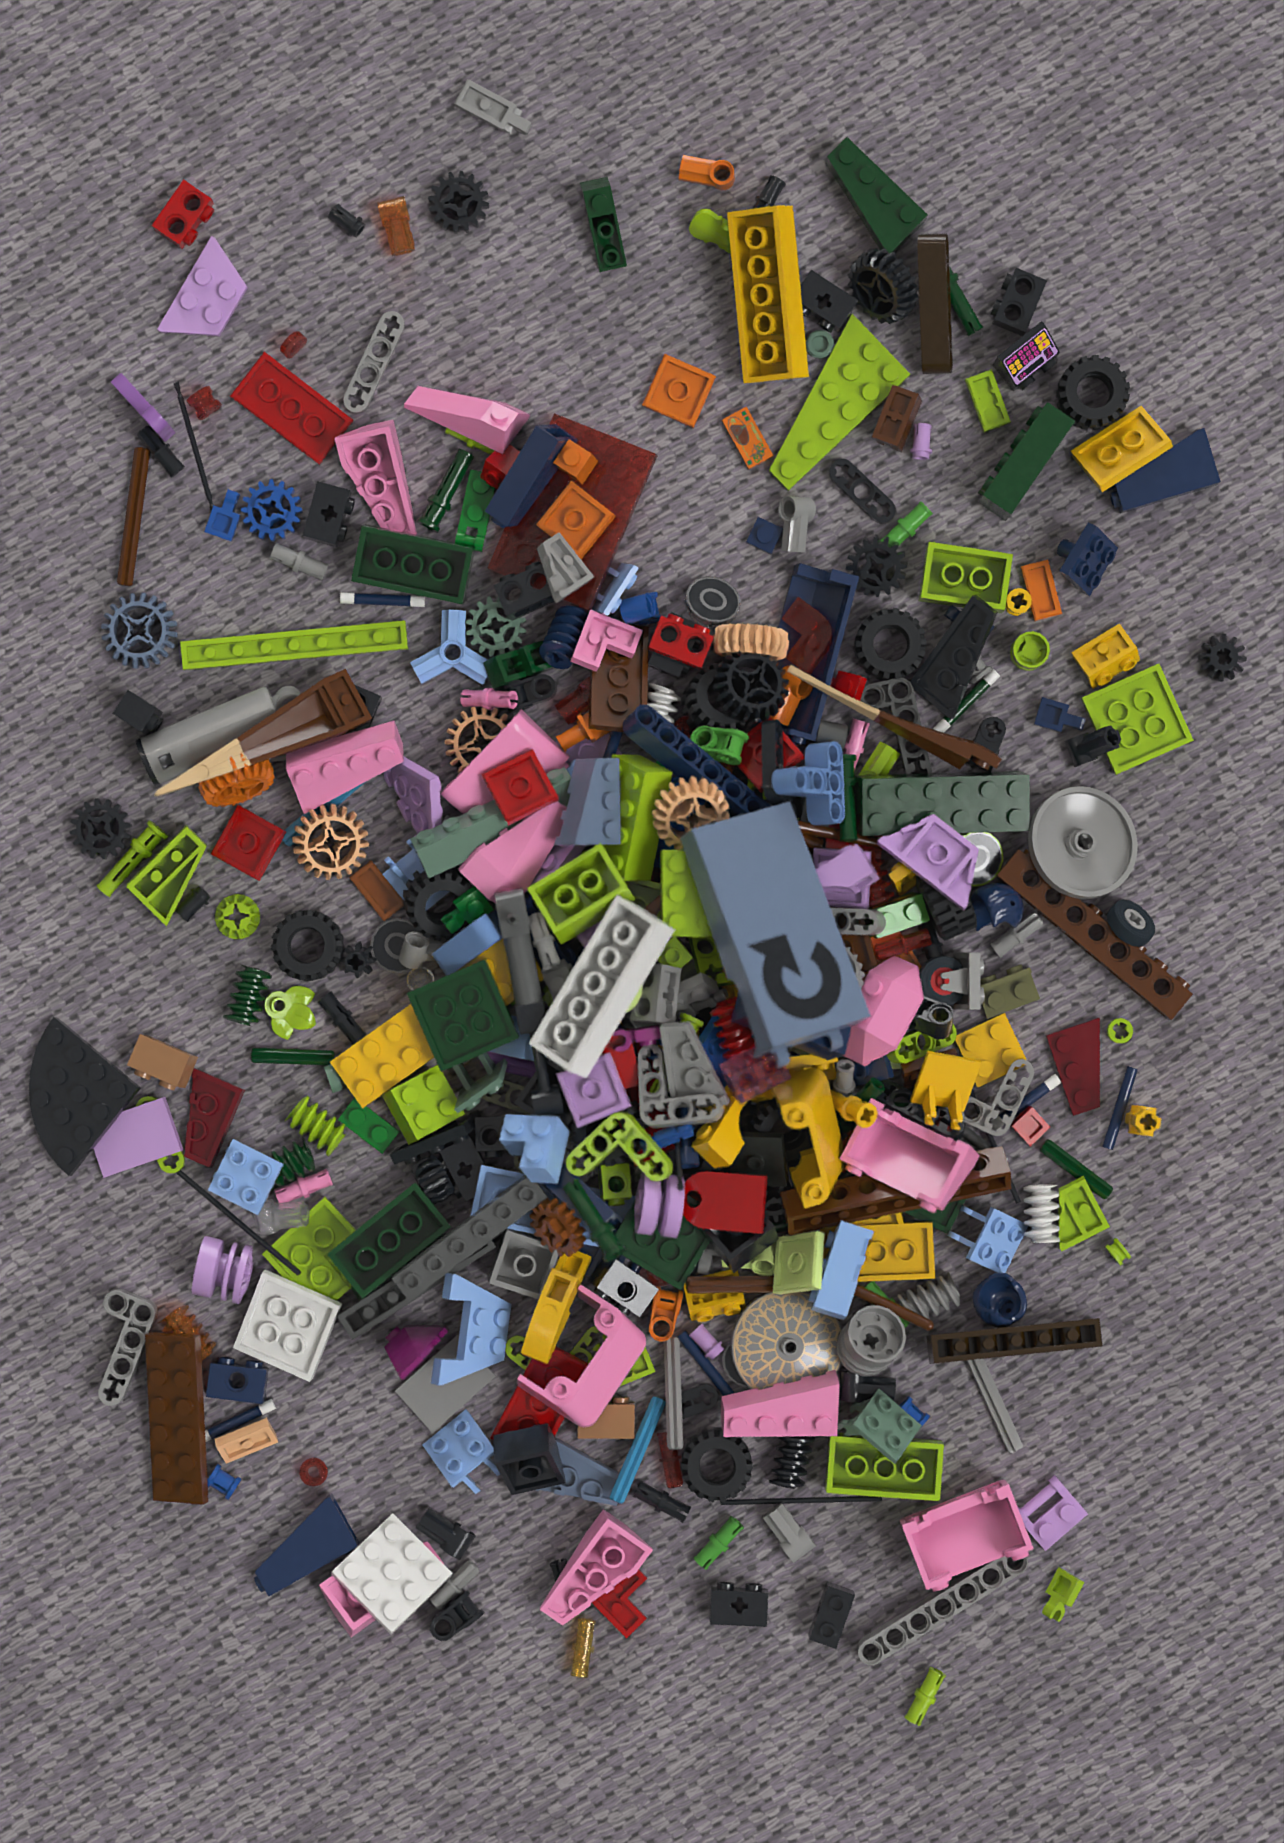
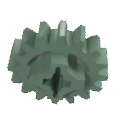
M490 596L487 597L486 605L478 601V611L470 609L469 613L473 616V620H466L465 623L468 626H472V629L466 631V635L474 636L470 644L472 647L479 644L480 654L484 653L487 649L489 650V656L493 658L497 651H499L500 655L504 654L506 649L514 651V643L522 645L523 641L518 636L519 634H526V629L520 627L521 624L526 622V619L521 617L512 621L499 615L497 609L504 610L499 597L497 602H493ZM487 611V619L483 624L477 626L479 618ZM493 620H497L499 624H504L498 634H495L493 630H488V627L492 626ZM515 628L513 636L505 643L504 636L507 631ZM480 636H489L494 639L495 645L487 644Z

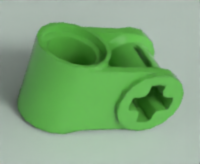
M700 726L693 731L691 740L717 762L740 765L742 761L740 755L744 744L749 740V736L733 728L723 729Z

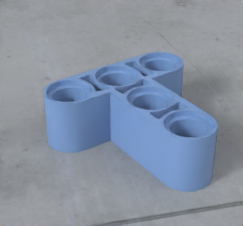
M836 741L809 744L805 750V767L777 769L772 775V787L777 794L806 797L807 817L814 826L839 824L845 817L843 752L840 744Z
M497 909L474 921L431 954L446 976L456 972L502 939Z

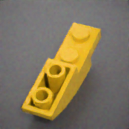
M579 1251L575 1254L573 1253L570 1257L564 1254L559 1258L555 1269H551L533 1313L521 1350L522 1355L548 1364L570 1315L569 1309L592 1260L591 1256Z

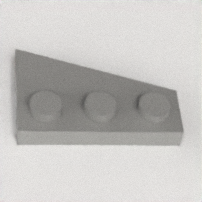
M662 1023L660 1033L670 1098L712 1094L719 1098L723 1105H728L730 1099L691 1023ZM680 1104L677 1108L688 1107V1105Z

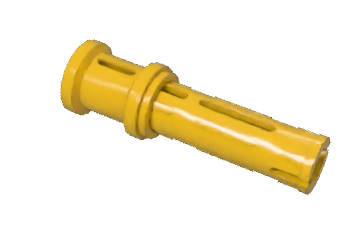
M830 1089L835 1111L840 1112L843 1119L855 1121L862 1128H868L874 1124L877 1118L876 1106L869 1102L862 1103L861 1099L856 1096L846 1097Z

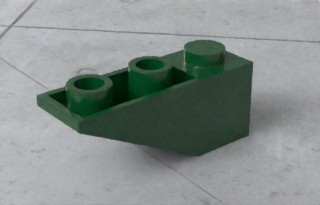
M608 177L581 182L582 196L599 271L604 272L626 267L627 263Z

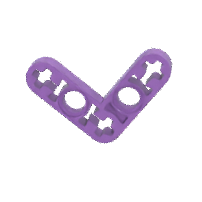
M122 373L111 381L114 387L164 442L175 434V431L164 418L146 401Z

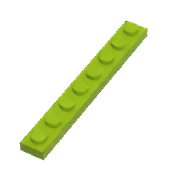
M405 620L180 641L183 670L408 650Z

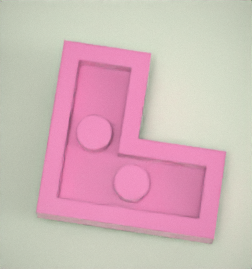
M590 609L570 662L597 672L606 649L632 659L643 630Z

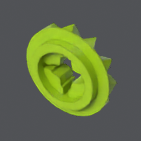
M234 894L224 898L217 906L215 921L219 931L228 938L244 939L252 935L258 928L260 911L257 904L251 898L241 894ZM235 904H237L240 913L249 914V917L241 919L240 929H238L234 920L225 919V917L234 914Z

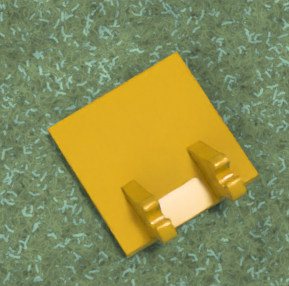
M927 1051L910 1099L911 1103L922 1104L926 1125L933 1126L932 1117L936 1118L935 1106L948 1108L951 1117V1128L953 1130H960L958 1122H963L962 1112L965 1110L980 1069V1060Z

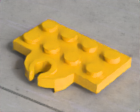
M902 1212L850 1223L874 1231L872 1239H869L865 1253L866 1258L861 1266L857 1282L935 1279L933 1221L904 1222ZM837 1226L820 1229V1232L825 1233L824 1246L829 1231L834 1232ZM824 1247L823 1252L824 1259H826L829 1248Z

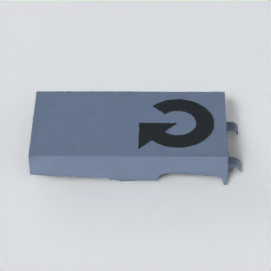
M783 803L691 829L680 840L727 979L734 981L739 990L756 1042V1051L753 1057L757 1058L771 1052L777 1058L776 1068L786 1066L790 1062L787 1051L788 1047L823 1036H827L830 1040V1051L841 1048L843 1046V1038L840 1030L857 1025L871 1017L791 803Z

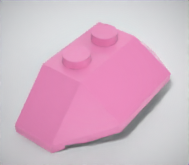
M892 956L869 971L861 991L871 1017L857 1025L851 1026L846 1054L843 1057L866 1066L871 1061L897 1049L924 1000L918 966L899 957Z

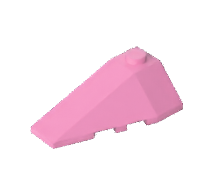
M388 420L366 425L335 437L341 466L351 477L357 491L365 499L380 527L417 535L394 421Z
M556 801L523 818L522 822L512 829L508 830L505 828L499 832L500 837L488 845L483 843L478 846L458 870L484 896L494 903V893L523 888L525 894L553 848L556 836H560L564 821L561 820V816L567 807Z

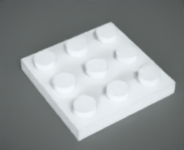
M264 1270L233 1348L310 1382L314 1377L342 1303L268 1270Z
M392 1513L332 1571L331 1575L392 1634L452 1576V1572Z

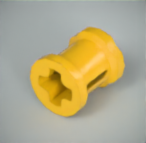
M1017 588L1009 592L1006 600V609L1009 614L1019 616L1030 608L1032 599L1028 591ZM1017 595L1021 596V602L1025 603V606L1021 605L1018 609L1014 608L1015 603L1011 601Z

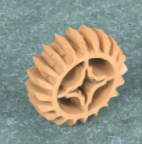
M748 623L723 624L715 628V634L713 635L714 653L721 657L726 655L732 656V653L739 652L740 650L742 653L761 654V656L770 655V661L782 660L786 658L789 649L788 633L781 628Z
M471 707L472 717L468 718L466 712L462 711L460 714L465 721L460 723L457 719L452 720L453 724L458 728L456 731L450 728L447 729V733L454 736V739H446L445 744L453 745L454 749L447 750L446 755H456V758L450 764L451 766H456L459 763L462 764L457 771L458 773L463 771L469 764L461 754L480 753L482 751L480 747H471L475 746V742H478L477 739L480 737L478 730L481 731V735L486 741H492L497 736L487 735L484 732L481 721L492 722L503 729L506 727L504 722L508 718L506 713L498 719L496 718L498 715L497 708L492 710L491 715H487L488 710L482 707V714L478 715L476 708ZM473 724L475 731L473 740L459 746L462 733L469 725Z
M691 776L688 783L683 778H680V785L676 787L673 783L669 782V792L661 790L660 795L663 799L655 800L654 804L657 809L652 810V815L655 818L653 826L657 829L659 838L664 839L667 846L670 847L674 844L675 850H681L683 846L680 838L691 829L729 819L730 815L726 811L729 804L724 800L725 795L723 792L717 790L718 788L713 782L708 785L707 780L702 778L697 783L696 778ZM697 797L708 800L712 804V808L699 805ZM670 821L682 824L685 832L671 827Z
M334 803L330 805L329 812H326L325 806L321 805L319 806L321 812L319 814H316L313 809L309 810L312 816L310 820L305 816L300 818L303 824H305L304 827L295 826V831L301 834V836H293L292 841L301 845L295 846L293 852L301 854L297 861L299 864L306 863L304 867L306 872H310L315 868L314 876L316 878H319L324 871L326 880L331 879L332 872H335L337 879H341V870L345 869L346 873L350 875L352 874V870L349 867L351 864L358 868L361 866L360 862L356 859L357 856L366 858L367 854L360 850V848L369 847L368 841L361 840L368 836V832L363 829L359 830L363 827L364 822L361 819L354 822L357 817L354 811L346 816V806H342L337 813V807ZM330 821L342 822L352 832H336L333 830ZM321 824L322 832L319 837L312 839V842L308 843L312 831ZM328 831L334 840H337V842H334L335 845L332 846L333 852L324 843V841H327L326 838L329 837ZM350 841H353L349 853L339 860L340 849L348 845ZM314 850L326 852L330 857L331 863L318 861L309 852Z

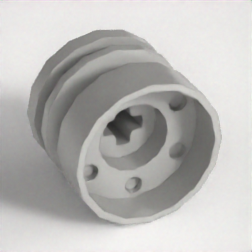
M879 1305L866 1306L857 1311L838 1334L836 1342L837 1355L843 1366L852 1373L863 1377L875 1376L883 1372L903 1350L906 1340L905 1327L899 1316L890 1309Z

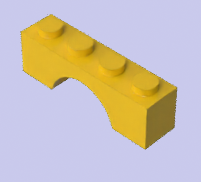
M763 1056L748 1058L740 1063L735 1078L724 1088L730 1101L728 1105H724L722 1117L718 1121L705 1123L696 1133L697 1138L693 1142L692 1147L714 1168L731 1166L744 1145L739 1131V1115L745 1103L749 1100L752 1102L772 1100L773 1095L768 1079L783 1076Z

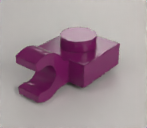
M660 1025L637 1027L629 1030L616 1029L613 1036L622 1035L624 1042L622 1045L614 1046V1050L625 1051L634 1041L640 1042V1046L657 1044V1039L661 1038Z

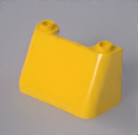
M809 1068L768 1079L771 1093L781 1108L785 1123L795 1129L809 1127L813 1148L800 1151L801 1159L796 1167L789 1168L791 1180L804 1208L819 1205L828 1198L845 1165L840 1160L844 1148L829 1082L823 1071L817 1068Z

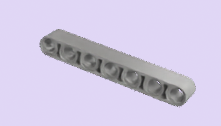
M1004 1556L969 1570L950 1582L948 1587L934 1592L860 1639L857 1644V1653L860 1660L866 1665H875L1023 1573L1028 1566V1558H1022L1020 1564L1011 1567L1007 1565V1558ZM989 1568L997 1570V1577L991 1582L983 1580V1573ZM965 1583L973 1585V1592L967 1597L959 1594L960 1586ZM941 1598L949 1601L948 1609L943 1612L935 1609V1603ZM915 1614H923L926 1617L922 1626L915 1627L911 1624V1618ZM891 1629H898L902 1632L901 1638L898 1641L891 1642L886 1638L887 1633ZM867 1644H874L878 1647L877 1653L874 1656L867 1657L862 1653L863 1648Z

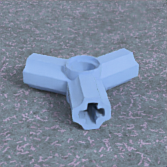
M442 610L441 646L410 662L421 684L451 668H455L481 685H484L489 678L483 664L487 659L466 647V611ZM448 647H459L461 650L460 657L456 660L447 659L445 652Z

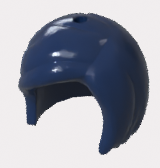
M993 883L978 888L972 894L970 901L977 918L976 931L988 925L996 927L1004 922L1016 928L1021 922L1024 910L1023 901L1019 893L1011 886Z
M999 1272L990 1275L981 1281L973 1292L972 1299L976 1314L983 1322L997 1328L1011 1326L1026 1313L1027 1299L1022 1286L1008 1273Z

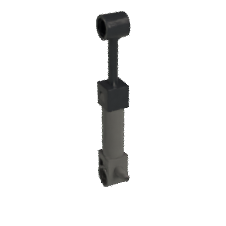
M523 888L494 893L515 999L519 1032L521 1035L529 1033L531 1041L546 1015V1010L540 989ZM531 1046L539 1089L531 1091L535 1116L564 1114L560 1087H550L545 1055Z

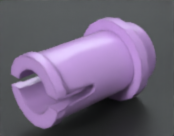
M915 423L913 424V448L910 449V453H912L913 459L928 460L929 454H932L930 449L932 425Z
M703 1324L689 1335L706 1353V1358L709 1357L713 1360L724 1350L721 1346L722 1342H718Z

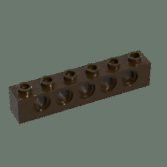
M1100 1318L926 1336L929 1364L1103 1347Z

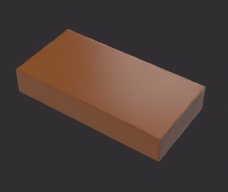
M372 860L349 877L384 922L404 907V900Z

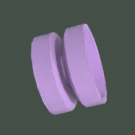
M643 1172L641 1173L635 1198V1233L651 1235L658 1221L660 1236L677 1238L684 1206L685 1183L683 1176L684 1189L678 1190L677 1175H670L664 1179L661 1187V1181H652Z

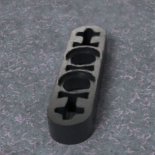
M889 1079L880 1080L885 1090L875 1100L884 1104V1109L887 1108L893 1112L895 1111L902 1117L946 1138L950 1137L957 1141L963 1137L965 1129L964 1120L963 1122H958L960 1130L947 1131V1126H951V1117L948 1109L935 1106L936 1118L932 1119L934 1124L933 1126L926 1125L919 1116V1112L923 1110L922 1104L911 1103L910 1101L913 1091ZM892 1091L889 1097V1101H887L886 1095L889 1096V1092ZM897 1097H906L910 1104L905 1108H900L895 1105L894 1100ZM939 1117H943L942 1122L940 1121L939 1126H936L938 1124Z

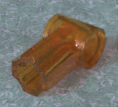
M405 196L377 202L382 226L386 229L392 256L415 251V244L408 222L410 217Z

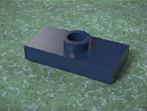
M887 1055L871 1061L866 1066L852 1061L854 1063L853 1080L855 1081V1086L866 1084L872 1077L879 1080L894 1077Z

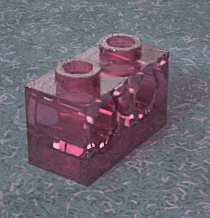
M754 1045L753 1048L739 1055H734L728 1061L719 1065L729 1091L740 1104L791 1078L787 1066L776 1068L777 1058L774 1053L768 1052L754 1058L753 1054L756 1051V1045Z

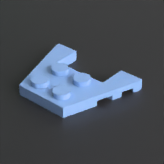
M445 1274L442 1298L464 1300L457 1356L455 1359L434 1358L431 1384L435 1385L447 1384L504 1361L512 1305L456 1274Z

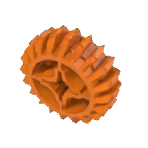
M230 757V763L234 771L199 782L200 794L206 803L213 807L234 806L237 803L252 800L253 797L261 795L262 791L268 790L269 786L274 783V770L270 761L266 760L251 766L244 763L246 767L238 770L234 759Z

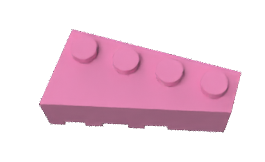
M391 721L287 753L286 770L303 813L306 814L309 810L316 809L404 761L403 743L395 721Z
M836 1370L827 1371L825 1375L812 1377V1375L802 1377L800 1381L784 1384V1382L776 1383L770 1388L761 1390L755 1388L721 1396L723 1436H837L839 1381Z

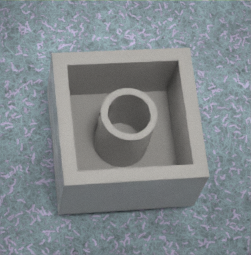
M506 1228L503 1231L488 1275L489 1284L539 1299L550 1271L555 1267L558 1258L557 1250L551 1253L547 1244L542 1246L541 1237H536L532 1233Z

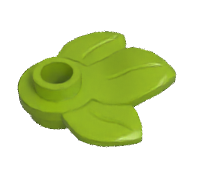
M292 986L285 992L274 991L267 995L264 1001V1009L267 1015L271 1017V1028L276 1035L288 1040L291 1037L293 1028L306 1030L316 1025L314 1014L307 1006L315 996L311 989L303 986ZM278 1000L283 1002L281 1010L274 1009V1003Z

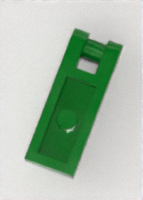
M470 469L455 543L475 547V551L482 552L490 515L485 510L492 500L496 488L488 485L486 481L480 478L481 471ZM467 527L478 529L476 537L466 535Z

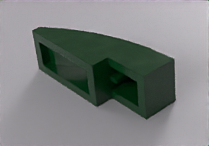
M543 641L497 655L483 662L492 688L495 689L553 669L554 667L547 664L540 656L539 650Z

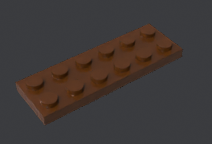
M149 1332L145 1334L153 1501L204 1505L208 1502L201 1335Z

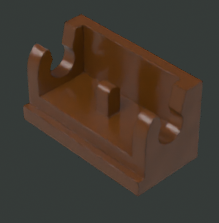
M892 385L872 438L877 443L889 445L892 449L902 453L922 403L920 395Z

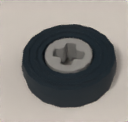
M1123 899L1117 901L1107 913V922L1111 930L1118 938L1131 946L1140 947L1147 944L1155 933V925L1150 915L1140 905L1130 900Z

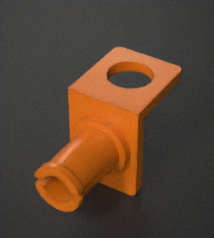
M588 712L583 716L581 714L577 715V724L555 737L565 752L584 739L590 740L593 743L611 731L589 729Z

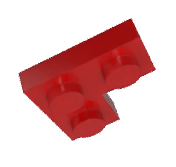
M640 1569L631 1577H626L615 1585L614 1589L609 1593H604L592 1602L626 1639L647 1619L628 1598L647 1579V1576Z

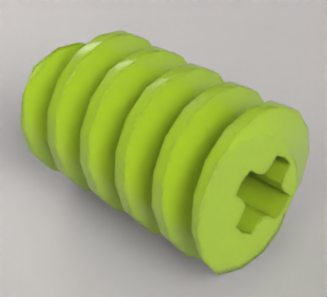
M307 1095L299 1101L285 1121L292 1118L290 1128L294 1129L301 1125L299 1135L303 1136L310 1132L308 1142L311 1143L319 1139L317 1148L320 1150L328 1146L326 1155L330 1156L346 1136L343 1133L345 1124L342 1123L335 1127V1116L326 1120L328 1112L326 1109L317 1113L319 1105L317 1102L310 1107L307 1106L310 1098Z

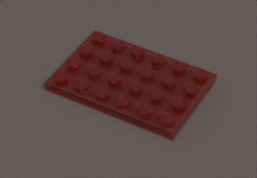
M554 413L550 424H557L577 438L578 442L576 444L590 452L598 462L583 485L558 469L517 526L504 528L487 568L503 576L511 573L517 575L526 571L525 567L529 564L541 562L537 548L551 537L536 524L569 482L573 481L616 516L581 559L594 578L562 599L590 611L658 456L653 452ZM546 577L538 578L534 583V588L542 589L546 584Z

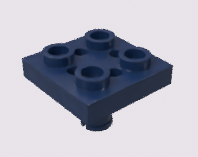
M1088 522L1076 544L1067 539H1063L1059 543L1057 554L1067 558L1060 572L1079 591L1090 596L1093 590L1100 584L1101 577L1107 566L1113 562L1118 547L1097 526Z

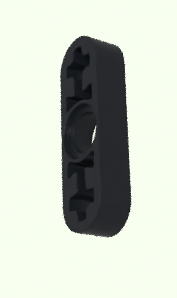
M838 459L832 463L829 469V476L832 482L870 518L879 524H886L893 519L896 513L893 501L847 459ZM836 466L841 468L847 466L849 468L847 474L852 479L855 474L860 477L852 483L850 489L844 486L849 483L845 477L842 476L838 479L835 476L837 473ZM858 484H865L870 488V496L866 499H859L854 494V488ZM875 494H878L880 498L876 499V502L880 506L887 504L889 506L887 512L890 515L888 517L885 515L878 517L876 515L878 509L873 504L869 509L865 504L869 503Z

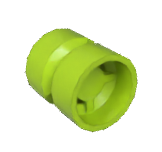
M1034 631L1025 632L1012 643L1010 659L1021 670H1035L1048 659L1050 653L1049 643L1040 633Z

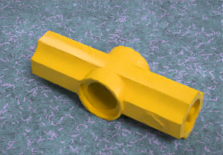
M1131 1105V1111L1125 1115V1123L1129 1125L1128 1133L1153 1136L1154 1131L1160 1129L1161 1118L1156 1115L1157 1108Z

